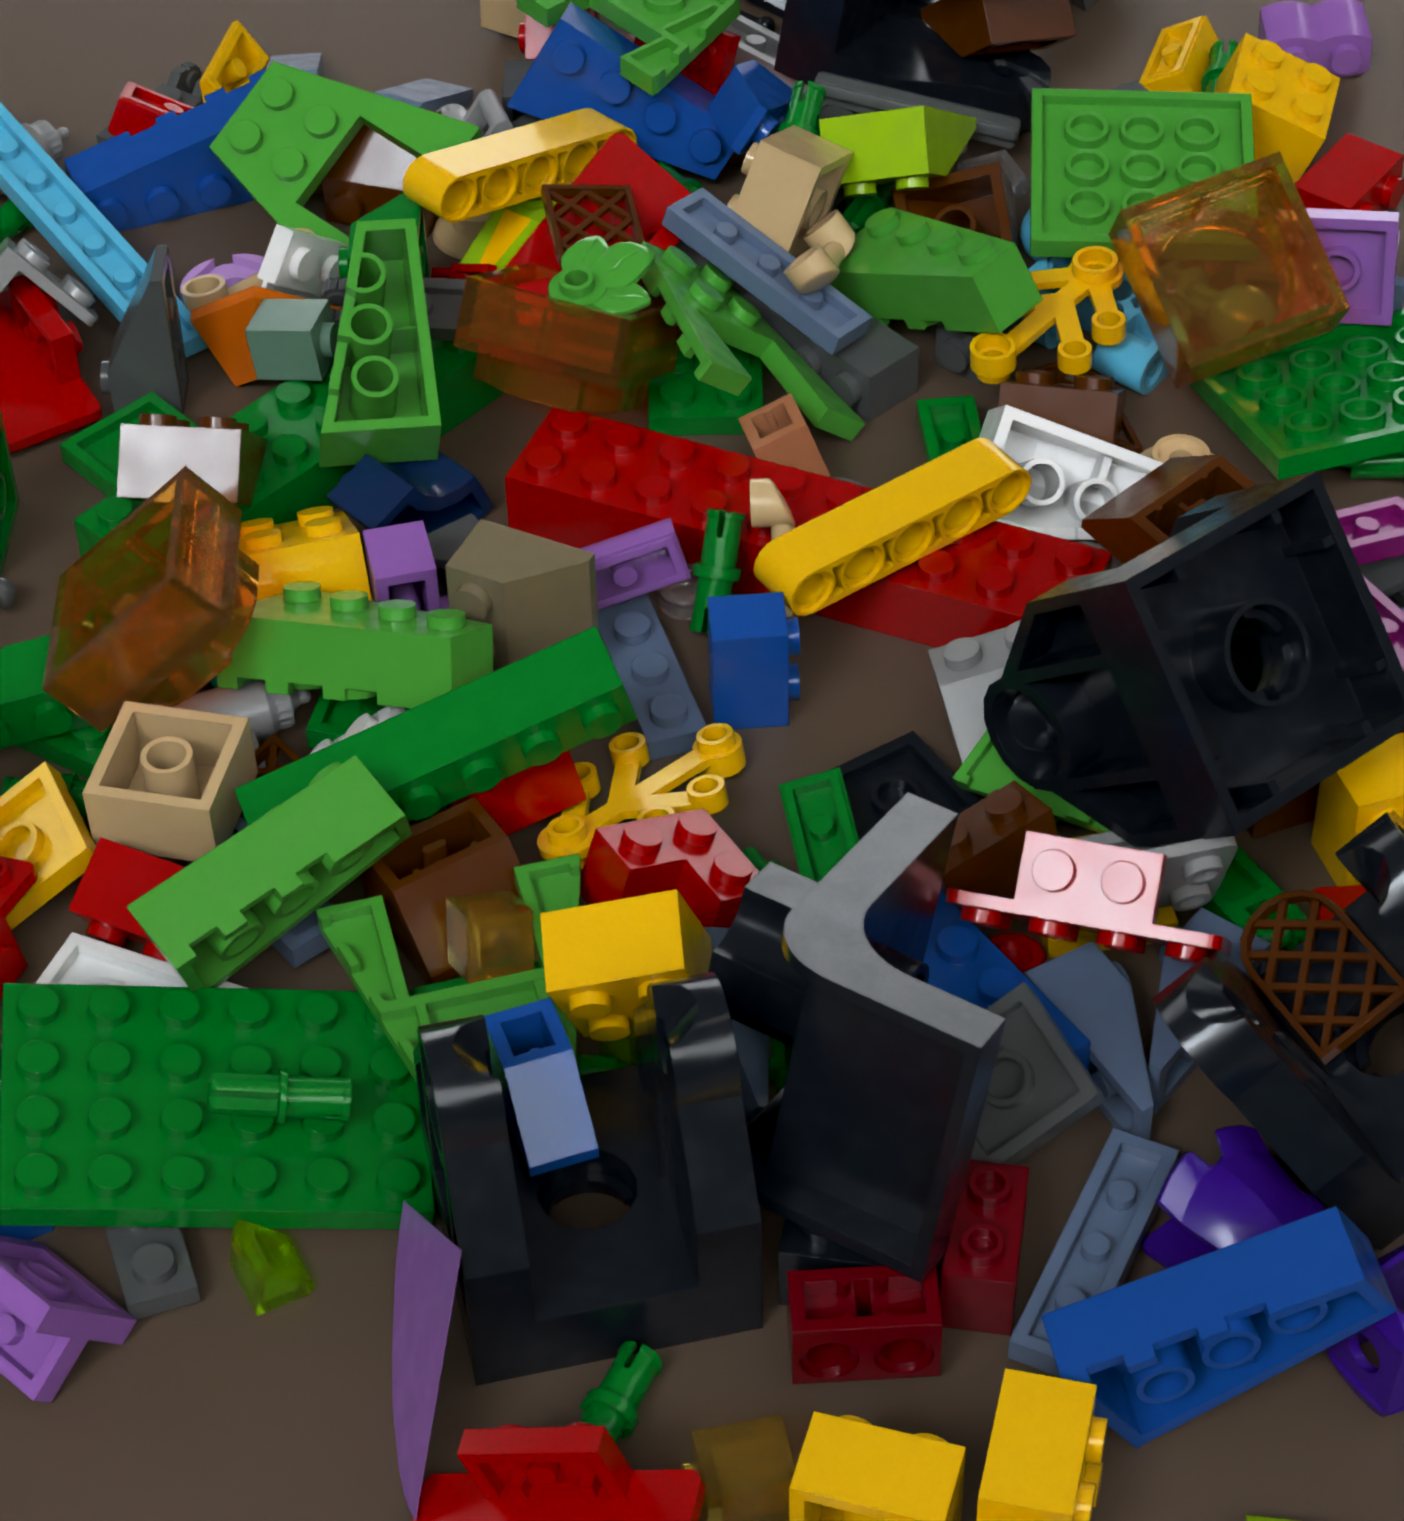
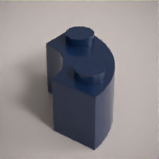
M440 451L438 452V460L380 463L366 454L350 471L341 477L338 484L326 496L333 505L366 529L423 520L427 534L470 513L480 520L495 507L475 475Z

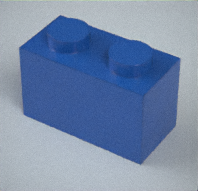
M783 592L707 597L709 689L713 723H726L733 729L789 726V700H800L798 663H789V655H800V632L798 617H786Z

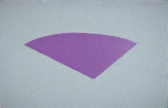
M403 1200L394 1284L392 1406L401 1483L408 1508L416 1520L462 1250Z

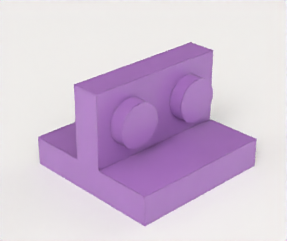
M1284 207L1281 222L1277 320L1392 326L1395 278L1400 245V212Z
M0 1236V1373L33 1401L51 1403L88 1340L123 1345L137 1319L45 1244Z

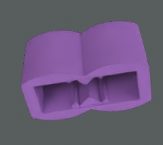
M1325 0L1311 6L1297 1H1283L1260 9L1259 39L1272 41L1283 51L1308 63H1317L1337 77L1355 76L1369 70L1373 39L1362 2L1357 0Z

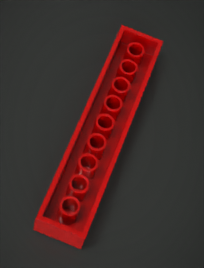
M557 405L552 407L505 475L508 527L575 548H582L671 517L691 578L688 580L695 582L698 581V576L692 575L694 562L701 561L707 522V508L746 514L745 521H743L736 568L742 569L740 582H734L732 592L739 594L772 593L755 577L753 571L759 552L771 541V527L752 528L750 479L770 478L775 483L791 510L795 521V528L873 489ZM994 521L813 614L936 648L947 645L958 638L974 637L1008 627L1010 624L1021 620L1027 602L1070 578L1110 570L1112 554L1108 550Z

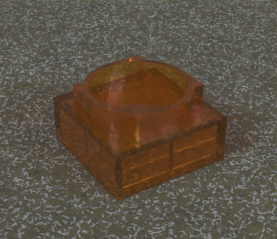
M1280 151L1122 209L1108 234L1176 389L1330 332L1336 328L1350 309Z
M526 263L466 277L453 346L478 352L473 379L487 382L493 387L511 395L574 413L579 411L622 413L644 406L649 379L672 372L675 369L679 350L677 340L682 335V331L676 323L672 327L664 321L660 311L666 302L662 297L657 296L655 298L649 294L651 298L649 306L634 313L620 316L515 288L520 283L553 277L561 272L560 270L538 264Z
M185 466L59 576L42 690L102 733L116 721L124 701L174 707L195 694L231 664L232 652L242 638L253 615L257 601L260 565L239 549L242 510Z

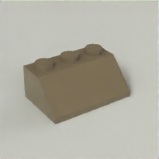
M480 519L445 565L449 609L465 611L466 619L492 624L493 671L595 625L599 632L595 553Z

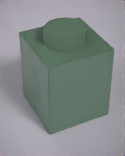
M263 299L245 329L257 380L323 381L334 361L339 323L334 322L329 299Z

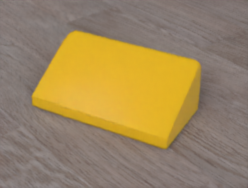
M1199 16L1161 29L1139 83L1148 91L1202 92V75L1209 66L1210 48L1215 42L1219 41L1207 16Z
M238 20L231 23L199 81L203 103L206 102L205 95L224 87L226 93L250 83L248 76L265 69L270 59Z

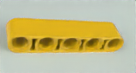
M582 108L424 154L416 158L409 165L403 179V192L407 199L450 223L460 222L541 197L542 184L571 185L611 135L618 132L623 133L636 145L637 137L633 130L592 108Z
M980 437L971 440L776 537L759 552L754 563V575L772 593L783 592L784 604L797 616L813 614L1011 513L1019 507L1028 495L1032 483L1031 475L988 438Z

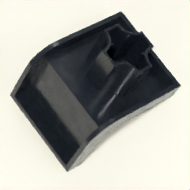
M907 792L819 882L770 861L744 887L737 914L723 940L712 951L708 972H714L719 978L731 1019L793 1047L784 1088L747 1127L759 1204L783 1218L922 1283L947 1251L1006 1018L928 984L929 966L923 963L959 814Z

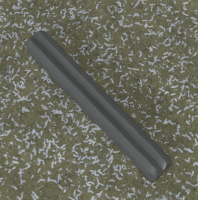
M825 71L818 72L815 78V83L820 84L827 91L826 99L823 102L826 105L843 107L859 113L924 105L976 117L977 129L970 138L972 140L1005 148H1013L1017 143L1021 127V121L1017 117Z

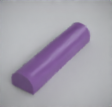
M671 517L579 548L595 553L598 610L691 578ZM448 594L439 597L440 609H449Z

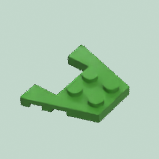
M517 0V9L547 28L558 23L567 6L572 2L583 10L589 8L595 10L612 21L616 27L628 31L645 42V45L620 56V75L651 96L659 93L740 16V0Z

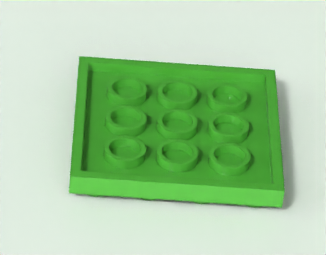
M1032 88L1030 256L1073 258L1074 254L1082 248L1103 246L1113 250L1117 254L1118 259L1256 263L1259 241L1251 94Z

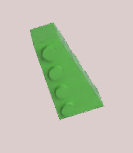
M893 207L880 210L866 220L865 227L855 234L853 247L839 266L840 274L830 283V285L887 326L891 322L890 319L904 320L909 329L925 330L927 326L942 322L946 331L1001 333L1043 300L1014 242Z
M416 218L357 221L326 409L321 429L319 467L356 465L366 454L380 463L438 460L442 425Z
M293 582L285 584L281 594L214 613L217 687L240 689L244 683L258 679L265 680V693L290 695L294 692V689L312 690L323 688V699L347 701L377 696V705L412 709L494 672L492 624L466 619V612L459 609H436L427 612L417 610L416 602L411 600L394 599L379 603L369 601L368 593L363 591L347 590L327 593L321 592V585L319 583Z
M354 755L342 764L334 762L328 765L311 780L308 787L274 807L264 816L126 907L150 941L192 992L201 987L217 988L413 833L403 811L358 757Z

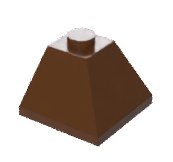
M999 161L950 173L945 177L929 179V188L896 191V187L892 188L897 209L1014 242L1020 252V226L1012 183Z

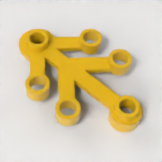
M1088 246L1074 254L1072 262L1068 267L1029 271L1038 290L1060 289L1056 293L1042 294L1043 300L1020 318H1026L1007 334L1003 332H974L979 333V335L970 342V368L977 378L987 384H999L1008 380L1016 368L1017 356L1054 324L1060 341L1057 347V366L1059 370L1069 375H1080L1088 372L1092 367V345L1083 337L1075 307L1087 296H1089L1095 312L1091 318L1092 339L1096 343L1106 346L1121 343L1126 337V316L1117 309L1113 290L1122 284L1124 268L1118 261L1117 254L1107 247Z
M726 723L709 724L697 732L696 740L692 745V751L639 783L642 767L650 760L646 738L638 732H626L617 735L608 745L614 773L607 803L589 814L590 800L598 795L601 790L597 769L590 762L574 763L587 800L563 810L561 816L553 819L540 832L537 838L539 853L545 860L579 854L582 870L596 828L615 825L626 819L642 820L702 808L709 815L722 811L729 803L724 778L739 773L746 765L747 760L741 736ZM695 775H700L688 783L687 791L670 792Z

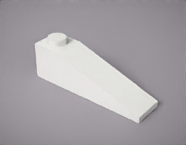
M1009 405L988 410L979 438L983 437L991 440L1031 475L1032 480L1030 491L1019 507L995 521L1066 540H1095L1081 528L1082 519L1163 464L1160 461Z

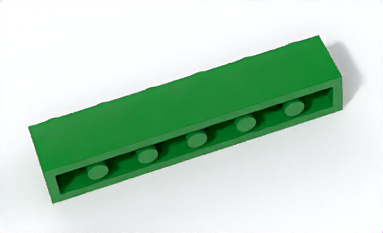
M595 625L234 788L246 822L250 825L274 807L308 787L311 780L328 765L334 762L342 764L356 755L403 811L408 822L423 820L434 815L440 808L470 794L488 791L498 785L501 780L532 766L548 764L558 758L561 753L587 741L610 736L619 730L621 726L638 718Z

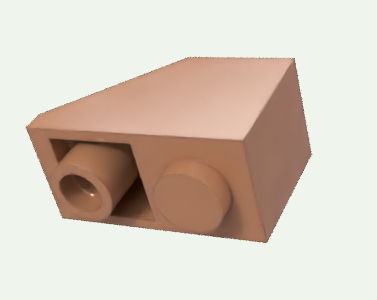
M791 393L738 418L756 458L830 477L811 432Z

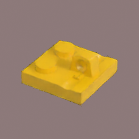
M46 761L0 796V856L31 862L38 875L36 882L5 918L11 930L84 874L96 848L84 820L68 792L61 773Z

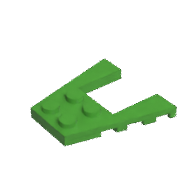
M273 61L209 148L221 164L257 204L259 203L276 224L290 228H308L316 235L338 240L349 245V236L303 206L363 125H366L416 158L430 152L479 139L483 136L480 128L476 125Z
M645 241L641 243L655 252L653 265L641 279L651 296L657 298L660 295L666 302L660 311L666 324L673 327L676 323L683 332L677 340L683 355L689 359L694 354L697 356L700 364L693 373L698 381L735 396H739L752 380V377L727 347V345L759 357L786 392L792 394L796 404L814 427L849 441L855 438L865 425L863 420L761 317L760 312L732 287L734 280L727 277L723 271L711 262H707L704 267L696 264L686 253L674 246H669L664 250Z
M579 854L513 867L515 887L540 968L413 996L408 994L382 895L316 909L320 933L416 1083L413 1051L418 1045L417 1029L419 1026L478 1015L485 1016L550 998L546 993L540 913L581 906V866ZM552 1000L573 1048L577 1063L578 1029Z

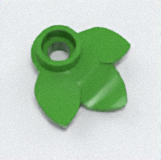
M598 235L581 239L563 254L561 258L562 271L557 273L548 285L549 300L561 316L570 320L589 319L598 312L609 316H623L639 311L651 304L649 294L637 283L653 265L655 252L651 248L635 242H619L608 247L606 241Z

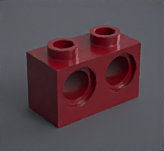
M970 1160L947 1251L943 1259L940 1292L943 1328L1012 1335L1026 1218L1029 1167Z
M936 1265L922 1283L886 1266L787 1271V1328L792 1384L940 1376L943 1321Z

